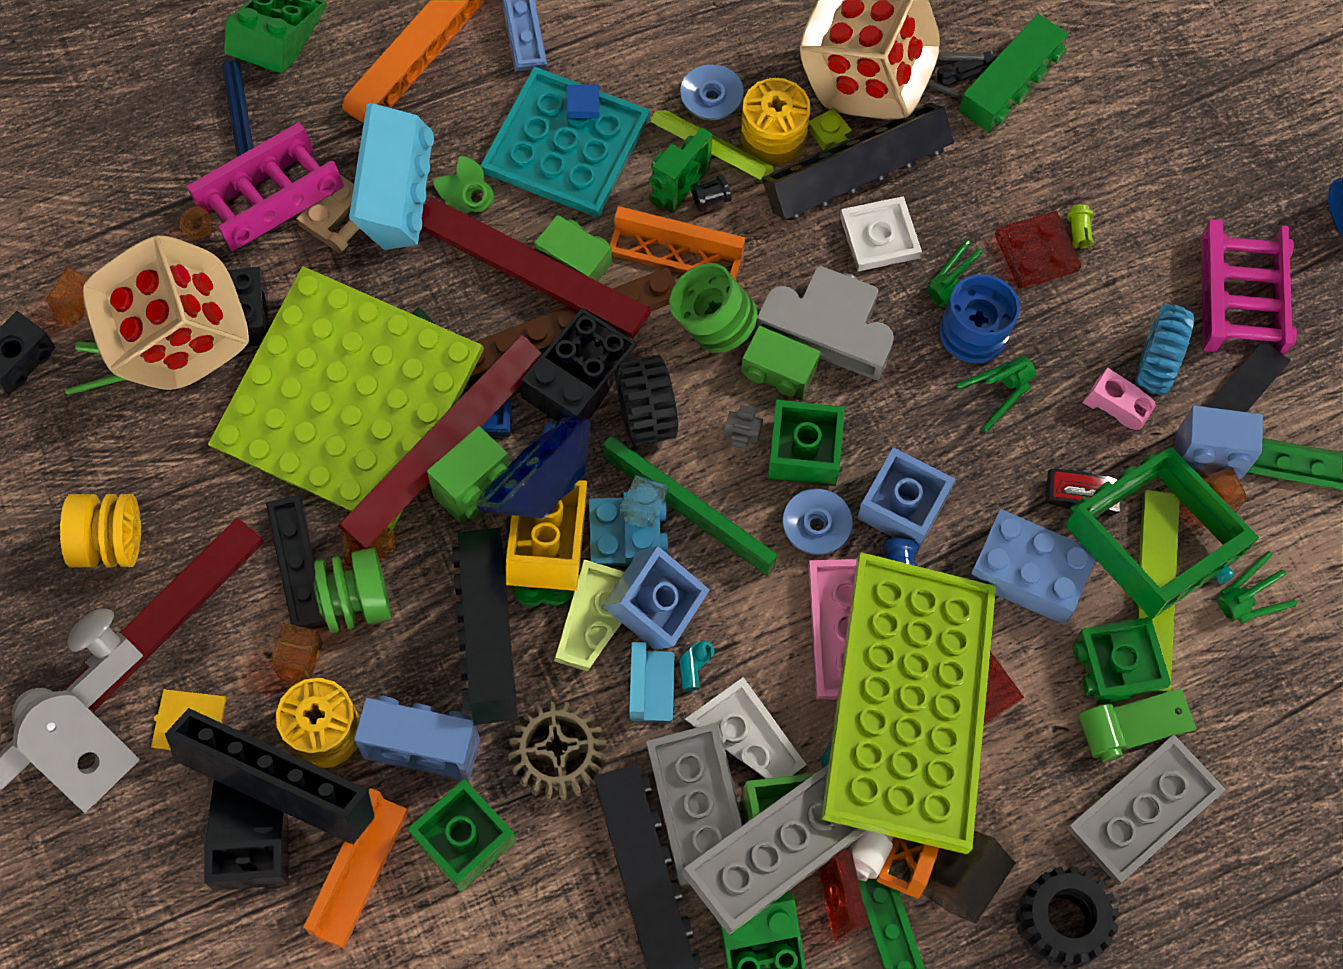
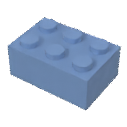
M1000 509L969 579L995 585V595L1066 625L1076 608L1096 559L1081 543Z
M378 696L377 700L366 698L354 741L361 755L366 760L459 780L465 778L466 781L470 782L480 744V737L476 725H473V720H470L471 717L465 713L450 711L449 715L435 713V709L428 705L416 703L413 704L412 708L399 705V701L394 698Z

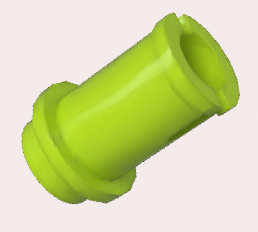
M1075 205L1070 208V213L1067 215L1068 221L1071 222L1072 246L1074 248L1079 247V242L1080 249L1091 247L1094 244L1091 228V219H1093L1094 214L1088 205Z

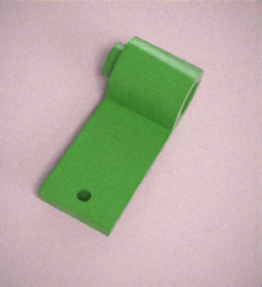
M1182 688L1118 707H1113L1112 704L1097 706L1078 715L1093 758L1101 757L1102 762H1110L1121 758L1123 751L1197 729Z

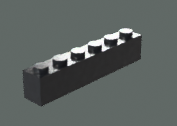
M933 103L925 104L914 109L907 118L887 121L762 177L773 214L786 220L797 219L804 215L805 210L814 206H826L833 201L832 198L838 195L855 193L861 189V185L869 181H881L889 176V172L896 169L910 168L917 163L916 160L922 157L941 154L945 147L954 143L945 107Z
M500 527L458 532L459 547H452L454 568H460V574H454L456 595H462V601L456 602L458 623H464V629L458 630L460 652L466 651V658L459 660L462 681H468V688L461 689L464 711L471 710L473 725L518 720Z
M190 708L165 733L175 762L354 845L375 818L368 789Z
M635 764L595 775V787L646 969H703L699 953L692 954L688 939L694 938L688 916L681 917L677 903L683 901L678 880L671 881L667 870L668 866L673 865L667 843L660 845L656 832L662 830L657 808L650 810L646 796L652 795L647 774L640 775L638 766Z

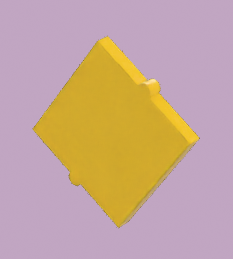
M163 689L159 712L154 716L156 726L151 748L170 750L165 733L188 708L223 723L222 718L227 697Z

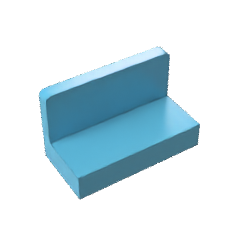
M632 642L630 722L671 723L673 721L674 653L646 651V642Z

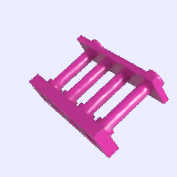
M298 122L186 187L202 215L214 210L224 222L218 228L229 250L233 252L345 186L333 160L320 167L310 154L314 152L305 128ZM299 161L309 174L292 183L282 170ZM271 177L281 190L263 199L254 186ZM243 194L252 207L235 216L226 205V202Z
M1209 220L1201 235L1203 351L1217 352L1222 342L1227 341L1228 338L1275 342V349L1283 355L1286 354L1290 347L1295 345L1297 329L1292 326L1290 258L1293 254L1294 242L1292 239H1289V226H1282L1274 240L1267 241L1228 237L1227 234L1223 233V220ZM1226 250L1273 254V270L1228 266V263L1224 262V253ZM1227 279L1274 283V299L1229 295L1228 291H1224V282ZM1227 308L1274 312L1275 328L1232 325L1229 321H1225V311Z

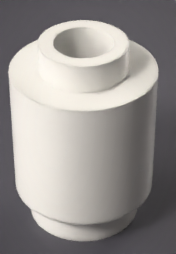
M868 831L853 842L843 859L844 863L848 866V873L862 881H867L868 878L876 879L893 848L891 842L893 837Z

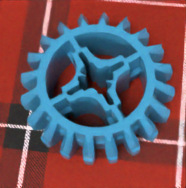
M1165 304L1159 309L1148 333L1136 371V386L1144 389V392L1163 396L1173 385L1186 354L1195 319L1191 311L1178 305L1173 306Z

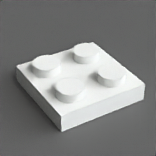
M904 196L841 209L840 218L857 271L921 258L922 250Z

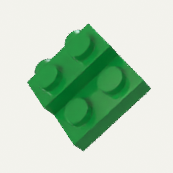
M701 127L694 137L690 135L684 141L681 148L671 143L664 153L661 151L655 156L651 164L652 175L649 178L652 192L648 197L656 207L665 208L674 213L690 194L691 184H698L708 172L711 163V132Z
M1149 617L1083 628L1077 637V642H1073L1075 660L1077 663H1084L1087 674L1082 676L1085 695L1087 697L1093 696L1095 705L1127 700L1133 694L1166 689L1171 685L1153 621Z

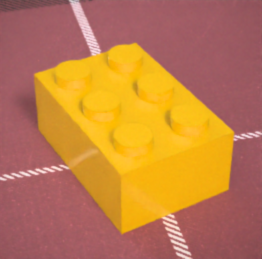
M517 475L506 556V585L577 591L586 510L587 481Z

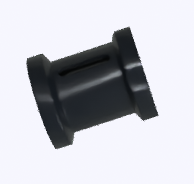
M718 175L715 180L701 185L697 183L691 184V194L699 212L705 211L707 206L721 201L727 203L732 200L731 191L724 175Z

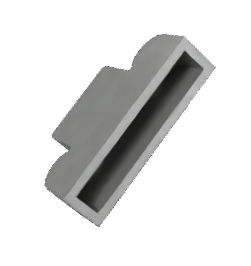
M823 266L816 268L803 298H799L797 292L787 286H779L772 289L759 312L755 330L756 333L760 325L821 351L820 359L877 381L880 380L889 359L894 340L893 332L889 326L880 322L868 324L875 308L878 288L859 281L851 274H841Z

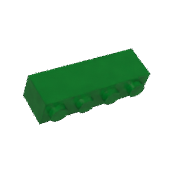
M1037 13L963 94L959 113L987 132H990L997 123L1002 125L1010 116L1011 108L1014 104L1020 105L1026 99L1033 83L1039 84L1045 78L1049 71L1048 67L1052 62L1057 64L1063 58L1067 51L1064 45L1069 33Z

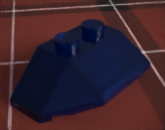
M564 417L556 423L554 429L544 433L530 444L507 467L508 470L482 492L477 503L479 511L537 519L548 516L561 498L570 493L575 488V484L585 474L591 427L588 418Z

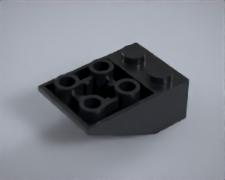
M582 308L521 379L522 399L563 426L580 431L596 412L616 380L615 371L617 363L627 361L636 348L637 343Z
M213 780L205 838L204 883L213 891L289 885V815Z

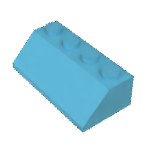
M371 103L366 105L349 219L383 250L418 245L419 233L422 229L421 218L423 204L426 200V183L428 173L430 172L429 161L431 147L434 144V132L417 115Z

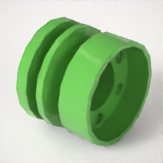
M716 263L701 264L687 271L673 287L669 299L670 312L703 349L711 353H725L737 348L748 339L756 325L758 317L756 304L724 266Z
M375 547L352 552V569L349 570L344 569L338 556L332 557L334 573L329 574L324 559L314 562L316 599L321 616L325 619L331 634L341 632L339 618L341 615H344L348 629H355V612L362 611L368 625L392 620L386 585Z

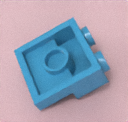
M659 491L624 492V498L589 499L591 562L610 568H625L630 565L639 550L659 546L668 554L667 533H660V522H666V501H659Z

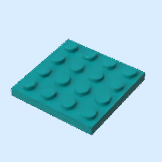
M534 66L480 166L487 176L599 218L650 118V109L599 91V118H567V85L583 84Z

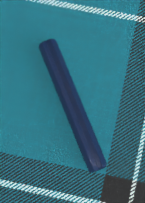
M231 60L225 61L222 64L236 155L238 157L254 148L241 69L238 61Z

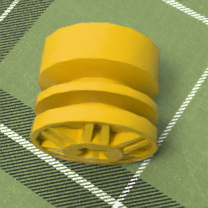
M768 78L757 82L748 90L743 100L741 143L745 152L770 165H781L790 162L801 154L807 139L810 100L806 92L798 84L784 78Z
M68 494L63 504L60 521L61 549L67 566L69 568L96 567L102 558L106 567H116L117 564L120 567H134L138 558L141 540L140 511L134 494H120L119 497L116 494H106L102 504L96 494Z
M323 678L305 679L290 687L280 699L276 711L277 729L293 756L319 768H330L348 760L358 748L354 739L360 717L346 690L336 682ZM317 713H321L324 718H318L316 724H312L310 719H316Z

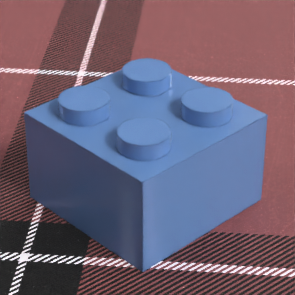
M1193 405L1175 433V451L1200 476H1219L1220 479L1225 481L1243 479L1262 453L1263 414Z
M893 447L861 503L857 519L895 539L901 538L916 542L919 551L951 492L955 478Z
M659 546L638 551L602 607L654 650L674 647L710 589Z

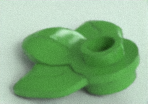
M459 157L457 174L442 176L433 181L438 194L446 201L445 204L466 215L471 212H484L493 203L494 193L489 184L484 182L482 167L468 157ZM483 193L482 200L474 202L475 194Z

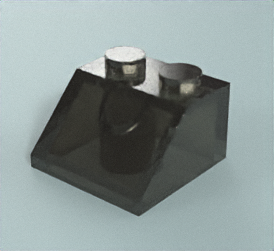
M974 830L973 848L968 854L939 848L929 880L922 894L947 912L976 924L1016 863L994 837ZM909 868L902 876V879L906 882H909L912 874Z

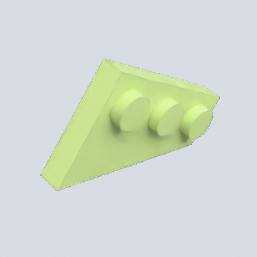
M584 559L579 573L577 591H574L554 658L555 662L589 671L622 624L605 610L602 605L624 574L623 571Z

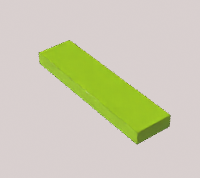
M667 110L655 111L650 121L684 140L690 135L694 137L700 127ZM712 134V155L762 180V177L773 173L775 168L772 165Z

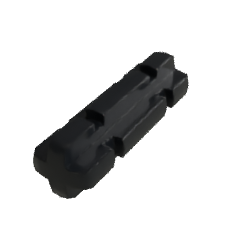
M992 51L982 53L985 56L983 60H962L953 63L951 68L950 65L939 68L937 70L938 81L942 85L947 86L955 83V79L961 81L981 74L982 70L984 69L985 71L996 59V55Z

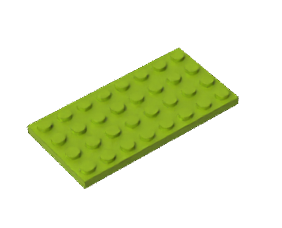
M860 552L856 560L821 820L968 854L972 850L996 593L995 585Z

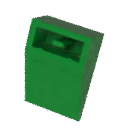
M249 0L226 19L224 53L281 74L297 60L327 7V2L323 0Z
M790 890L730 935L718 922L726 969H806L795 899Z

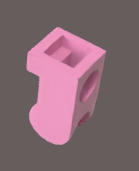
M1109 368L1096 380L1082 402L1092 409L1099 407L1117 418L1121 424L1133 430L1143 428L1156 406L1155 401L1149 395Z

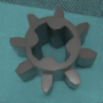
M740 405L738 413L729 411L724 436L731 437L730 446L746 450L749 442L757 444L763 419L755 417L756 408Z

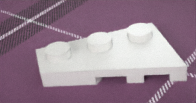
M744 677L685 718V721L694 728L717 722L725 750L764 779L797 775L807 768V764Z

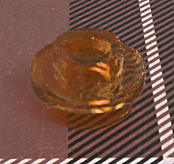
M195 206L186 209L182 213L179 225L185 236L190 239L200 240L207 237L212 231L213 219L207 210ZM200 218L202 220L201 227L193 229V221Z

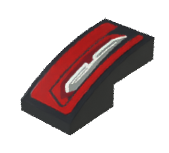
M1050 469L1047 473L1045 502L1070 510L1082 497L1086 496L1088 499L1093 497L1095 491L1105 482L1110 481L1113 484L1118 480L1088 472ZM1120 502L1103 512V514L1113 516L1119 513Z

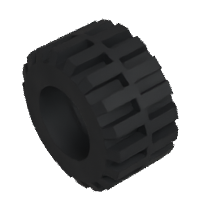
M657 354L618 362L615 371L616 385L629 440L636 447L675 439L678 433V415L671 379L664 360Z
M1070 866L1067 870L1058 867L1054 868L1050 873L1045 872L1040 875L1021 896L1019 901L1021 906L1016 911V919L1020 920V925L1017 927L1018 934H1024L1026 938L1023 945L1027 950L1032 947L1036 952L1033 957L1039 961L1043 959L1048 960V966L1054 968L1063 965L1064 969H1073L1075 966L1079 965L1081 967L1088 964L1110 947L1114 941L1112 936L1117 933L1119 927L1115 923V919L1119 917V909L1112 908L1111 905L1116 900L1113 893L1111 892L1106 895L1103 888L1107 884L1102 879L1097 883L1093 881L1094 873L1088 870L1083 874L1078 873L1079 867ZM1065 898L1073 901L1080 907L1086 920V929L1082 937L1068 938L1059 934L1053 928L1048 918V905L1052 899Z

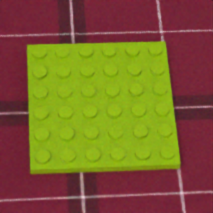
M302 266L208 445L215 450L351 512L459 400L484 348L477 342ZM402 511L386 527L391 531L394 529Z

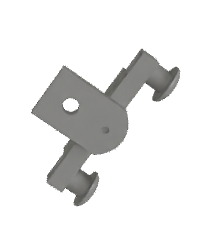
M106 608L94 610L82 617L72 628L68 636V648L71 651L87 648L93 654L85 662L90 668L64 691L56 692L45 688L31 689L22 693L15 701L12 708V721L15 726L13 740L0 751V791L29 763H32L74 804L86 813L140 761L88 709L143 656L127 638L119 632L115 633L109 627L114 618L112 610ZM88 752L95 753V761L91 767L87 769L78 768L77 762L83 754Z

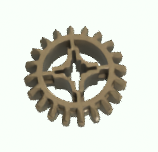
M551 701L548 704L549 712L543 713L542 708L536 706L534 708L536 718L533 719L529 714L522 716L527 727L521 725L514 726V733L520 738L509 739V746L516 750L510 752L508 758L510 762L517 763L512 767L513 774H524L520 779L522 787H526L534 782L531 789L533 795L537 796L542 788H545L547 800L553 798L554 791H559L561 800H566L567 789L572 788L574 795L579 796L581 795L579 786L581 782L588 788L593 786V781L588 774L593 776L602 774V769L596 764L606 762V755L599 751L607 748V743L604 739H597L603 734V729L601 726L592 727L595 722L593 715H588L581 719L583 708L578 706L573 713H570L568 702L563 703L561 711H556L555 703ZM560 725L573 728L585 740L578 741V738L564 736ZM549 727L547 739L541 743H536L535 747L529 748L533 738L540 731ZM555 736L558 737V743L561 745L563 753L560 756V766L557 764V757L554 756L553 752ZM587 753L582 765L576 771L566 775L568 762L572 759L580 758V754ZM537 760L538 763L551 765L554 768L555 777L540 773L529 761Z

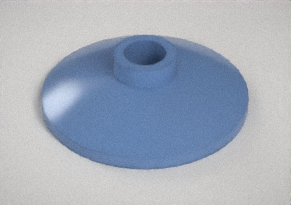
M708 64L691 70L684 77L680 88V96L685 108L694 116L705 120H720L729 117L738 110L743 101L744 88L740 78L732 70L721 65ZM712 96L716 99H708V97Z
M809 489L798 493L788 502L783 514V529L788 540L797 549L812 555H825L838 550L848 540L852 530V515L848 505L837 494L825 489ZM818 522L823 528L816 531L810 527V524Z

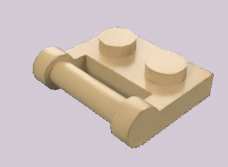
M342 175L340 176L345 187L308 207L296 218L300 227L338 253H342L348 247L347 242L360 229L349 220L338 233L333 232L350 214L354 184Z

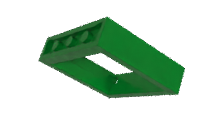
M1172 447L1158 455L1149 454L1138 468L1130 466L1118 477V481L1113 484L1110 481L1105 482L1095 491L1094 496L1090 499L1086 496L1082 497L1076 505L1070 508L1072 515L1064 525L1151 620L1242 558L1259 538ZM1157 477L1223 545L1161 588L1096 519L1097 516Z

